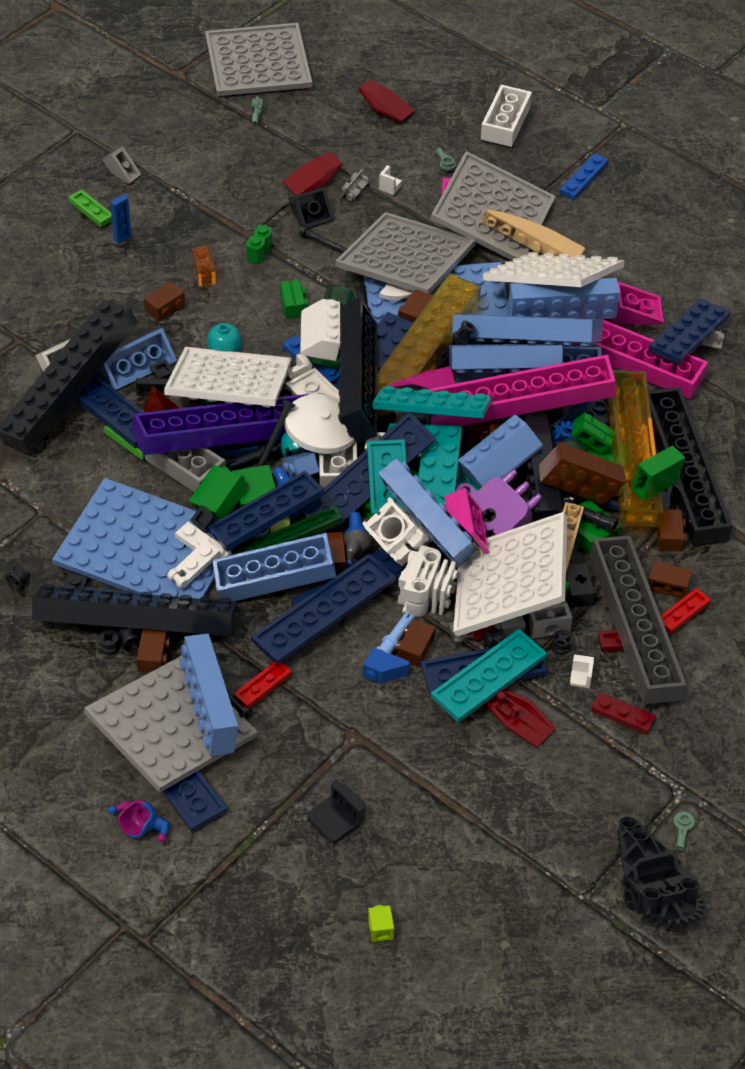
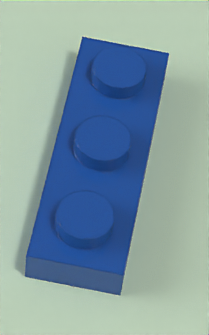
M125 195L110 202L114 241L118 244L132 236L129 200Z

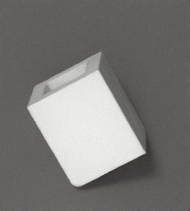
M387 165L380 173L379 190L394 195L402 186V180L390 176L391 167Z
M296 355V366L289 368L287 377L291 381L311 370L312 363L306 356Z
M574 654L570 679L571 686L590 688L594 657Z

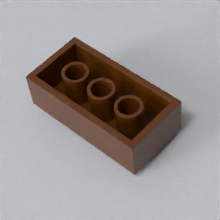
M559 442L539 464L540 480L542 483L601 505H605L626 483L623 466Z

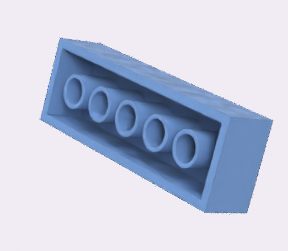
M617 278L598 279L583 287L528 283L510 284L509 316L614 319L617 317L620 297Z
M560 344L449 345V367L451 366L457 373L466 372V369H472L474 372H485V369H490L492 372H503V368H508L511 372H519L521 368L530 370L563 363V349Z
M394 459L378 473L383 485L451 561L456 562L455 566L458 567L475 553L473 539L466 531L462 532L459 527L460 524L454 517L449 518V515L446 514V508L441 503L437 504L429 489L424 490L421 480L416 475L412 476L405 462L402 461L400 463L397 459Z
M327 533L213 560L220 599L229 598L231 601L247 599L337 577Z
M209 634L185 636L184 645H181L182 659H179L180 670L185 673L184 683L185 686L189 687V700L194 703V716L199 719V732H203V746L208 749L210 756L234 753L238 724Z

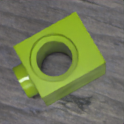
M377 905L373 908H368V922L372 942L393 940L394 925L390 906Z

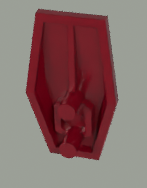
M368 80L359 87L358 91L375 111L394 120L403 122L415 112L412 107L393 91L377 82Z
M332 152L326 153L305 163L284 179L283 183L294 195L324 187L340 170L342 163Z
M506 689L498 692L496 696L484 704L505 728L536 748L556 729L531 700Z

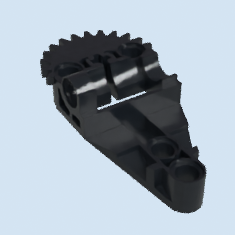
M632 817L621 818L619 820L617 841L619 842V850H621V863L624 873L622 883L624 887L623 898L628 909H637V914H643V919L650 918L651 924L658 921V926L660 927L664 923H666L668 928H671L672 924L677 928H680V924L688 927L689 923L695 924L696 920L700 921L701 915H704L705 904H703L704 899L700 898L698 893L699 883L697 879L638 820ZM671 876V878L665 879L664 883L661 880L643 884V882Z

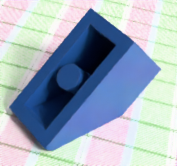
M373 647L363 664V677L380 684L407 677L410 661Z

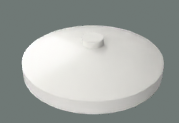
M322 394L303 396L293 402L296 406L294 409L291 408L288 416L285 418L287 434L297 445L306 450L330 454L343 451L355 442L354 438L348 435L345 425H342L338 419V403L340 402L338 398Z

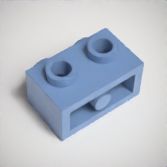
M300 452L282 458V468L289 477H295L303 471H306L310 476L320 472L314 453Z

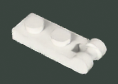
M205 540L176 568L171 569L167 577L171 581H175L180 589H184L220 555V551L208 540Z

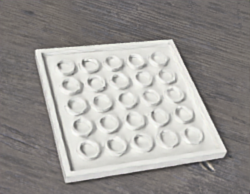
M529 252L528 255H521L520 258H514L513 261L497 265V268H490V271L483 273V280L583 287L623 268L624 260H618V257L602 259L601 256L586 258L585 255L570 257L569 254L554 256V253L538 255V252Z
M185 347L164 388V395H170L173 398L181 396L188 397L191 400L200 398L210 402L219 400L229 404L238 402L248 406L257 404L267 408L276 405L291 365V358Z
M564 512L487 538L490 552L488 554H485L474 543L473 549L475 553L458 566L453 630L456 636L565 602L567 516Z

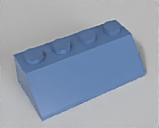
M160 328L118 347L99 371L109 385L117 390L136 381V378H142L151 374L150 365L165 359L169 364H172L177 359L163 328Z
M513 415L462 456L458 462L464 475L481 488L490 479L496 477L502 479L513 469L516 470L544 446L527 423L517 415Z

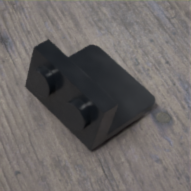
M337 779L331 784V796L309 811L307 818L325 837L335 843L365 821L366 806L360 798H356L347 785H343Z

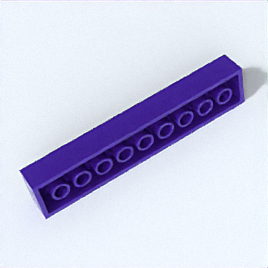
M309 394L278 397L276 405L268 408L257 404L248 406L235 402L232 404L224 403L133 414L131 432L143 455L269 440L283 410L284 404L282 403L284 399L293 403L295 400ZM285 423L278 438H282L286 432Z

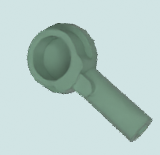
M256 96L251 101V108L254 112L252 115L253 125H258V118L262 108V99Z
M438 148L436 153L441 159L440 168L444 171L455 169L456 162L454 158L447 156L441 148Z
M687 812L677 813L673 819L676 832H678L676 849L678 851L684 850L686 834L693 828L695 823L693 816Z

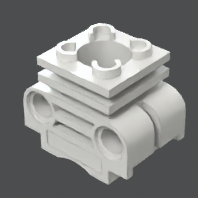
M389 497L387 499L388 502L379 510L381 512L380 515L375 513L367 522L364 521L362 524L398 564L406 567L410 550L418 552L421 545L428 546L433 540L408 513Z
M421 545L418 552L410 550L408 564L399 578L401 593L398 596V604L404 605L402 613L408 611L410 612L409 615L412 613L416 617L424 616L428 612L432 601L431 613H435L439 605V615H443L445 608L448 609L451 600H449V597L455 593L457 583L454 582L458 571L455 570L456 562H451L447 572L448 560L444 559L440 569L441 554L437 549Z

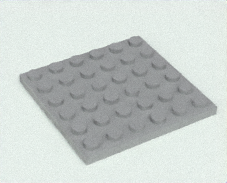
M298 23L205 31L217 96L312 87V79Z
M466 151L432 212L430 219L469 239L475 240L476 243L513 261L514 258L527 255L530 248L483 223L487 210L491 209L508 213L542 225L555 196Z
M385 212L335 261V267L364 275L374 280H380L390 285H396L406 290L415 291L417 289L430 294L469 253L476 242L460 234Z
M182 656L84 707V714L159 793L226 755L210 756L208 749L203 746V732H199V719L194 716V703L189 700V687L185 686L184 683L185 673L180 670L179 659H182ZM232 706L238 724L235 749L256 738L258 731L244 717L241 718L238 715L239 712Z

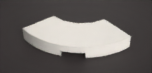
M388 283L379 293V297L386 300L401 301L403 298H408L414 291Z

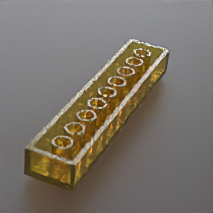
M449 273L378 371L377 395L382 387H386L390 383L432 369L435 360H437L453 339V315L471 314L480 301L481 286ZM377 409V415L388 412L393 413L391 410Z
M612 370L617 396L607 398L610 428L614 430L613 456L614 463L623 466L626 482L618 491L621 525L659 527L663 515L661 492L643 501L631 490L638 464L656 455L646 372Z

